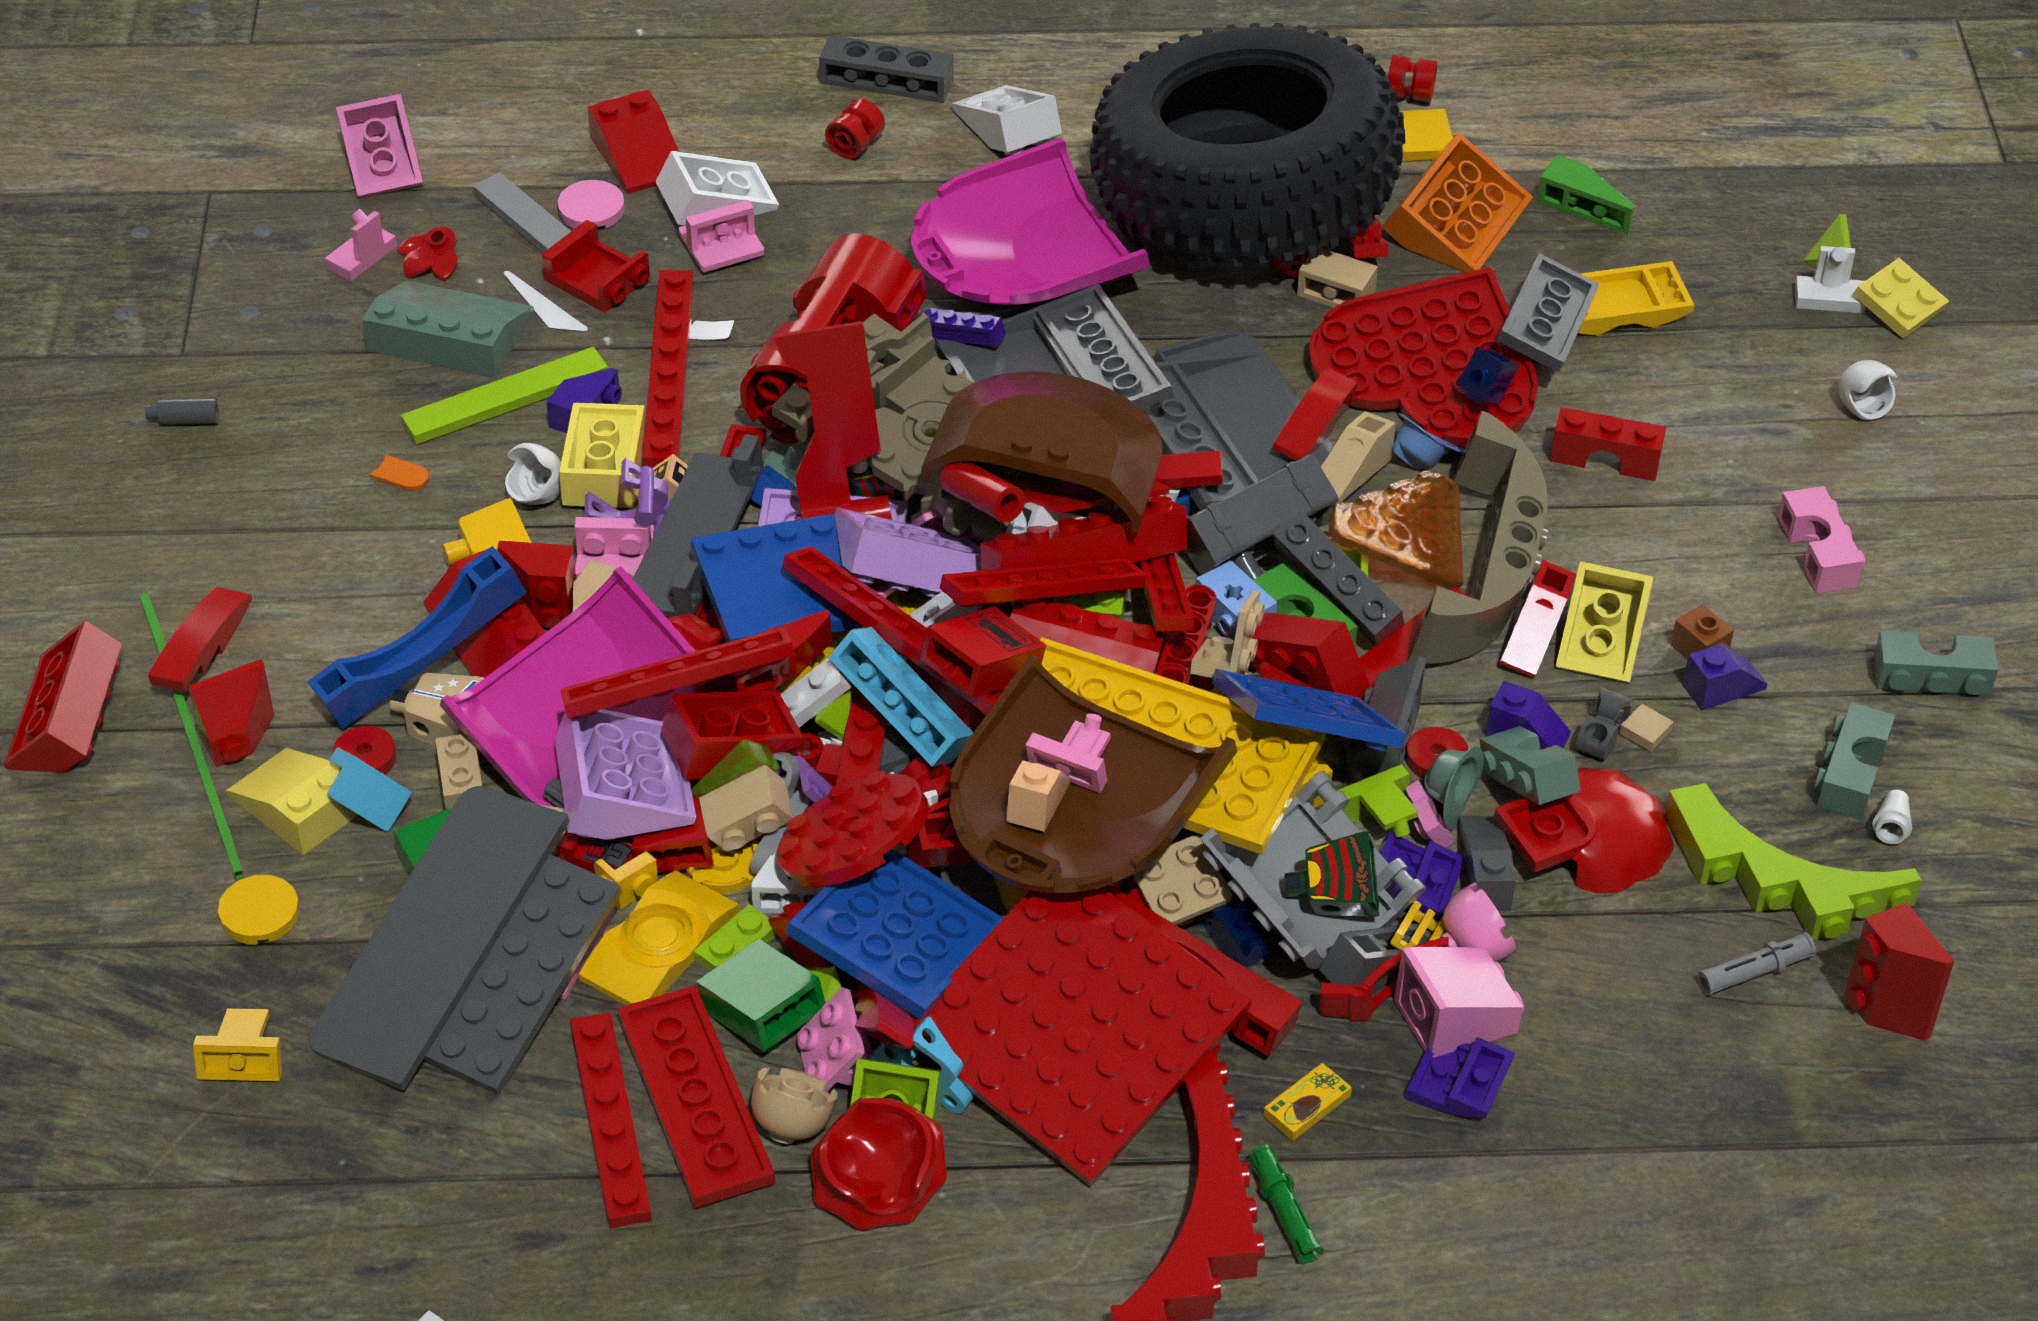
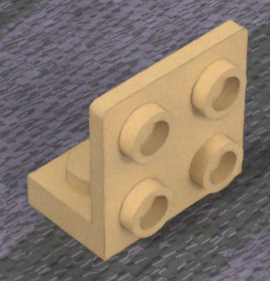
M1253 590L1240 608L1235 640L1233 641L1221 636H1215L1212 639L1207 638L1192 659L1191 674L1213 678L1215 669L1247 673L1250 662H1254L1258 647V640L1252 638L1256 626L1261 625L1265 605L1259 603L1260 591Z
M1199 833L1169 845L1154 861L1126 878L1128 891L1138 887L1149 909L1175 925L1227 904L1233 898V894L1221 872H1216L1202 855L1207 848L1201 841Z

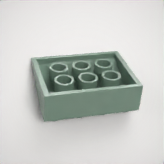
M406 280L377 296L363 317L362 323L366 348L370 352L496 378L531 318L534 306Z

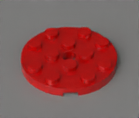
M876 771L867 778L852 783L849 781L840 782L830 789L828 795L811 805L802 814L788 821L786 824L787 830L781 838L777 849L778 863L789 880L792 878L798 880L802 887H827L862 876L885 863L883 855L898 843L905 847L911 842L927 818L929 810L928 800L919 783L915 779L902 774H886L885 771Z

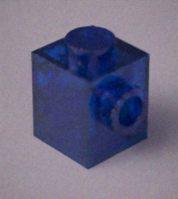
M1477 347L1457 385L1467 390L1466 397L1478 404L1484 405L1485 402L1500 403L1519 365L1493 349Z
M1249 898L1243 902L1237 899L1213 909L1211 935L1226 956L1241 965L1257 962L1270 954L1272 929L1267 932L1255 918L1253 912L1258 908Z

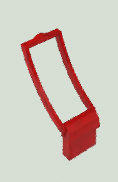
M1449 937L1427 941L1413 947H1449ZM1402 952L1382 963L1364 980L1362 985L1321 982L1320 1016L1350 1018L1351 1022L1369 1019L1377 1007L1395 993L1397 981L1384 988L1374 997L1373 986L1389 970L1400 964Z

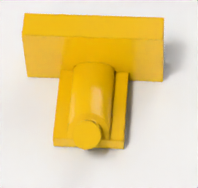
M227 1008L217 1036L196 1035L193 1043L196 1079L280 1081L283 1072L280 1038L262 1037L269 1018V1010Z

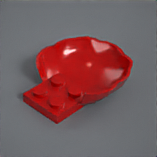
M1581 767L1577 769L1580 792L1541 805L1524 797L1495 808L1494 820L1534 873L1573 859L1577 863V887L1597 894L1618 893L1628 889L1635 882L1646 880L1658 874L1674 849V843L1667 827L1660 800L1637 785L1620 770Z

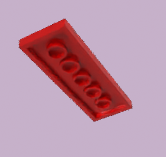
M696 985L617 1008L619 1021L694 1208L774 1184L775 1172Z

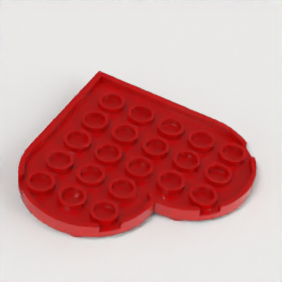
M1492 267L1350 299L1328 311L1324 315V321L1316 330H1313L1309 348L1310 366L1316 380L1328 367L1358 382L1350 404L1351 406L1373 411L1400 408L1404 416L1422 429L1456 446L1465 448L1481 411L1490 413L1515 433L1530 418L1537 401L1538 379L1531 358L1510 349L1505 344L1496 340L1510 309Z

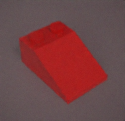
M647 89L588 106L590 138L626 194L657 186L656 180L670 152H679L661 107L651 92Z
M778 690L670 694L661 732L685 780L723 778L763 761L768 755L785 752L802 745L804 741L800 729Z

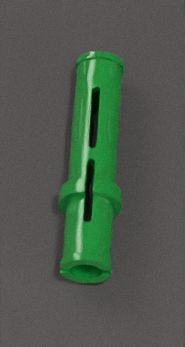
M1262 1145L1253 1150L1254 1154L1250 1153L1248 1159L1260 1179V1191L1263 1197L1272 1204L1299 1263L1308 1264L1320 1258L1319 1255H1323L1324 1249L1293 1190L1295 1183L1290 1174H1285L1271 1145Z

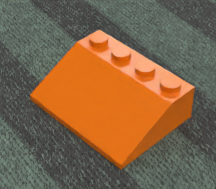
M1458 132L1438 153L1381 227L1406 249L1458 270L1470 272L1479 270L1532 200L1533 196Z

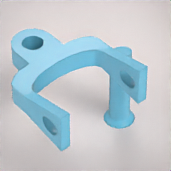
M929 1015L914 1030L913 1045L940 1064L941 1069L938 1071L941 1073V1105L947 1110L959 1114L973 1100V1094L957 1078L963 1070L964 1064L952 1051ZM923 1030L930 1035L931 1043H928L923 1038ZM880 1042L870 1055L876 1061L914 1067L912 1061L920 1051L913 1046L911 1049L888 1047L893 1053V1059H890L884 1052L886 1045Z

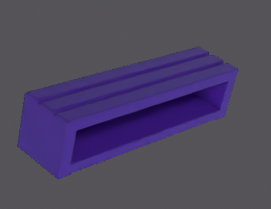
M926 308L922 313L930 317L932 337L935 339L997 347L1006 335L1002 317H995L990 314L979 315L972 312H955L954 310H938L936 308Z

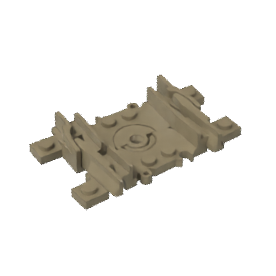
M873 314L863 322L874 405L877 408L875 412L881 451L851 465V471L863 473L870 466L874 476L903 492L904 500H908L913 494L923 495L924 497L921 498V510L932 509L944 516L943 528L953 535L959 536L971 526L972 533L986 542L995 540L996 535L1006 533L1009 522H1001L946 492L940 483V476L944 466L931 473L928 483L920 482L922 465L934 437L925 435L930 432H937L945 410L952 398L973 382L966 378L965 370L958 375L952 376L947 374L951 371V360H940L935 356V338L932 337L929 316L922 314L900 332L876 314ZM793 384L772 405V416L796 429V438L804 443L814 432L809 392ZM970 461L1001 479L1031 481L1038 475L1046 481L1057 480L1056 478L997 464Z

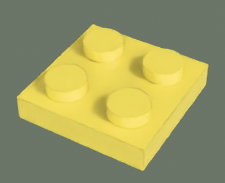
M1900 258L1857 286L1853 294L1855 298L1903 339L1942 312L1949 303L1947 298Z

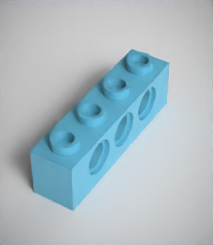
M872 627L851 630L828 657L932 767L951 763L972 736L973 732Z

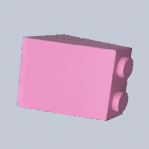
M1407 947L1402 949L1394 1002L1424 1051L1426 1052L1427 1048H1429L1431 1053H1434L1433 1058L1455 1052L1457 1046L1467 1043L1473 1046L1477 1037L1491 1042L1518 1033L1521 1015L1524 1013L1522 998L1518 992L1512 991L1505 980L1501 965L1497 961H1493L1487 950L1469 947Z

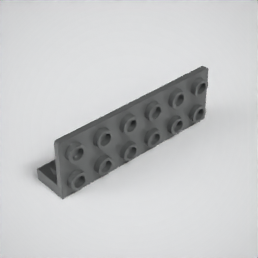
M745 434L739 448L733 450L731 458L705 453L694 454L633 577L636 584L664 616L673 617L685 613L695 614L706 591V587L700 574L699 564L695 561L691 551V538L735 530L764 469L759 436Z

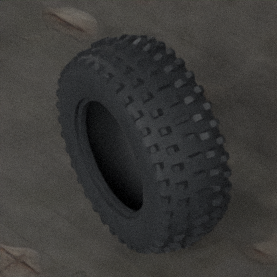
M1251 23L1249 28L1236 29L1235 24L1226 25V30L1213 32L1211 28L1203 29L1202 35L1194 37L1184 34L1180 36L1179 42L1171 44L1165 41L1158 45L1159 50L1154 53L1150 51L1142 52L1139 56V62L1129 61L1123 67L1125 73H1115L1111 79L1112 85H1106L1102 93L1104 97L1100 98L1095 111L1096 121L1092 123L1093 138L1092 143H1090L1089 155L1091 173L1094 175L1096 185L1099 186L1098 192L1100 197L1104 198V207L1107 212L1110 211V215L1118 224L1120 231L1123 234L1129 233L1128 237L1134 244L1144 242L1145 250L1152 254L1159 250L1162 251L1163 257L1167 260L1172 261L1177 257L1185 258L1186 265L1191 266L1201 261L1208 262L1209 268L1218 269L1221 264H1233L1234 269H1243L1244 264L1258 263L1260 268L1268 267V261L1280 259L1284 264L1293 262V256L1305 254L1310 258L1316 256L1317 249L1325 246L1333 249L1338 247L1339 239L1343 237L1352 239L1357 236V228H1368L1373 222L1372 215H1380L1385 208L1384 202H1389L1394 190L1395 180H1398L1401 169L1399 166H1401L1403 159V144L1406 142L1403 112H1399L1395 89L1390 88L1389 78L1385 76V72L1380 64L1375 65L1376 59L1371 53L1364 54L1362 46L1358 44L1348 46V41L1343 36L1339 35L1333 39L1329 38V34L1325 30L1320 29L1315 33L1307 32L1306 26L1298 25L1294 29L1284 28L1283 23H1275L1272 27H1260L1259 23Z

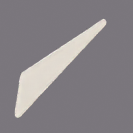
M510 271L504 272V275L529 305L534 306V311L549 328L576 331L588 330L585 325Z

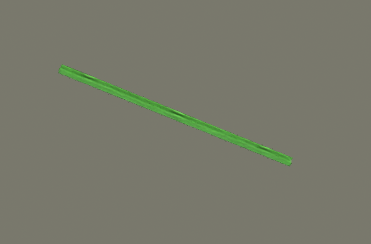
M144 593L139 595L158 654L160 655L166 644L149 594ZM171 689L235 881L243 879L245 877L234 841L221 808L182 691Z

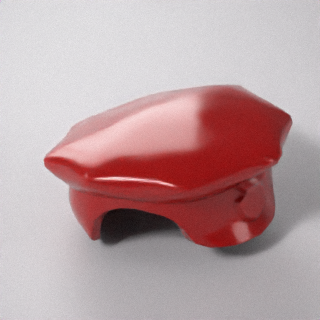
M889 1098L857 1099L848 1108L846 1113L842 1114L831 1125L810 1153L815 1204L862 1231L888 1225L909 1224L915 1221L926 1204L947 1180L944 1134L941 1126L934 1119L921 1113L911 1105Z

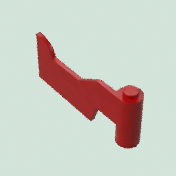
M863 321L774 335L776 347L785 363L797 371H806L814 425L813 436L795 474L801 516L794 517V519L799 520L835 514L836 507L892 520L888 495L852 501L850 498L846 468L881 451Z
M970 461L948 464L944 466L940 476L941 486L946 492L1004 523L1016 519L1022 512L1024 503L1029 502L1058 513L1116 503L1095 489L1065 480L1025 481L1001 479ZM1155 480L1150 497L1169 494V487Z

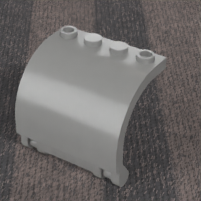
M1324 771L1315 774L1298 795L1293 798L1263 855L1223 842L1213 828L1200 837L1207 848L1202 855L1216 872L1224 868L1232 878L1227 884L1242 902L1249 898L1258 908L1253 912V915L1266 931L1269 932L1275 928L1282 936L1283 940L1278 944L1293 962L1300 958L1310 969L1321 967L1341 932L1387 927L1404 913L1403 910L1417 900L1426 890V887L1418 878L1413 879L1407 872L1408 866L1401 858L1388 863L1374 847L1380 916L1319 915L1314 912L1310 904L1309 894L1287 896L1285 873L1307 870L1305 856L1307 848L1360 832L1342 811L1350 800L1342 791L1337 792L1331 786L1332 780ZM1319 795L1325 803L1317 812L1310 802ZM1394 882L1401 889V892L1395 899L1386 891Z

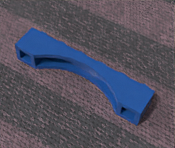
M491 546L461 569L454 585L443 601L413 630L375 651L336 660L310 679L308 684L341 728L344 729L393 693L395 689L401 687L519 600L527 592L512 567Z

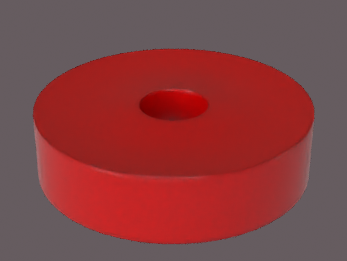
M375 726L352 728L339 736L333 746V753L338 747L384 775L394 767L397 758L392 736L384 729Z
M1427 727L1417 731L1409 739L1406 762L1409 769L1416 776L1424 779L1428 769L1439 756L1435 754H1441L1446 750L1466 752L1469 748L1464 738L1457 732L1444 727Z

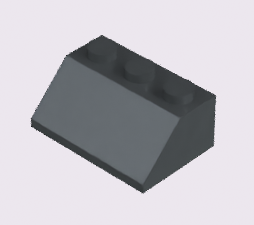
M1415 657L1379 673L1374 689L1367 687L1364 702L1403 730L1406 736L1402 748L1388 746L1387 751L1369 748L1364 745L1365 741L1357 740V743L1350 741L1345 764L1351 765L1350 781L1359 782L1400 764L1403 765L1408 741L1412 736L1420 710L1426 657Z

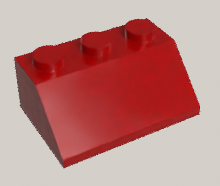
M1906 902L1865 918L1844 996L1849 1007L1853 1011H1857L1867 1025L1926 1040L1931 1038L1954 960Z

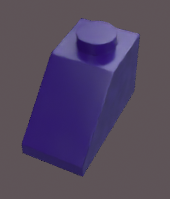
M1723 644L1689 654L1682 684L1701 711L1766 690L1768 685L1748 658Z
M1503 681L1490 704L1485 737L1521 726L1538 735L1540 750L1555 745L1564 749L1570 738L1571 731L1538 692Z

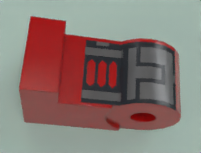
M568 831L565 832L557 845L558 857L594 874V862L601 858L614 870L635 858L632 846L624 841H611L594 837L584 838Z

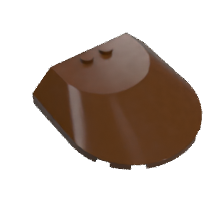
M1005 373L976 381L963 388L952 398L923 462L920 482L928 483L932 472L954 462L979 461L997 464L1095 489L1116 502L1130 518L1132 523L1131 532L1139 533L1159 470L1162 440L1156 425L1141 408L1126 397L1105 386L1086 379L1058 373Z
M1031 654L969 738L957 758L950 778L952 787L951 803H949L951 819L956 834L970 857L988 873L1006 883L1019 888L1046 893H1072L1098 889L1135 874L1165 851L1236 755V743L1234 739L1226 737L1220 747L1207 748L1196 746L1107 710L1065 687L1042 666L1039 657ZM1087 714L1101 716L1100 730L1111 733V739L1100 758L1104 759L1107 783L1101 793L1070 782L1045 832L1007 822L1009 784L1022 760L1029 762L1026 743L1032 733L1062 743L1075 720L1085 723Z

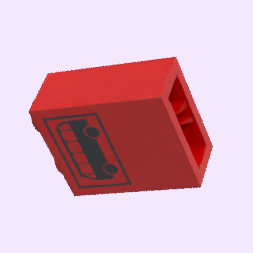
M993 606L928 626L920 660L970 698H976L1006 688L1031 654L1039 657L1042 664L1047 645Z

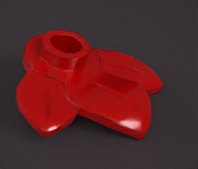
M436 227L426 234L411 236L401 243L397 252L405 256L403 267L406 278L410 279L429 269H432L434 274L442 281H446L451 276L458 263V257L454 252L457 240L451 229Z

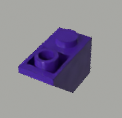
M611 368L563 380L546 401L549 428L567 433L573 403L618 404L622 395V388L619 386L618 370Z

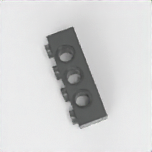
M829 35L819 57L820 83L944 103L954 80L953 54Z
M1301 510L1297 511L1273 533L1276 549L1319 592L1327 595L1339 610L1345 615H1349L1358 626L1357 630L1374 647L1404 625L1402 610Z

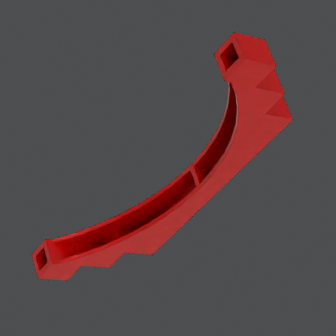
M1220 1042L1176 1090L1185 1109L1195 1143L1198 1174L1191 1207L1181 1232L1165 1259L1150 1278L1122 1305L1111 1306L1110 1321H1196L1213 1319L1214 1301L1221 1300L1220 1281L1257 1277L1258 1259L1265 1258L1262 1233H1255L1253 1223H1257L1256 1202L1254 1197L1247 1198L1245 1189L1250 1186L1248 1165L1246 1162L1240 1163L1238 1156L1239 1153H1242L1240 1129L1232 1128L1231 1119H1235L1234 1100L1232 1094L1225 1095L1224 1086L1228 1084L1225 1061H1218L1217 1053H1220L1221 1050Z

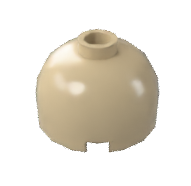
M770 1067L758 1071L753 1086L751 1105L754 1117L765 1130L770 1132V1138L780 1143L792 1144L794 1140L808 1139L817 1135L828 1124L838 1097L835 1089L832 1090L831 1094L824 1091L826 1082L807 1073L788 1068H781L779 1075H768Z

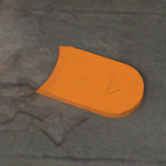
M386 454L381 465L369 474V476L377 481L409 491L419 490L429 482V473L426 468Z

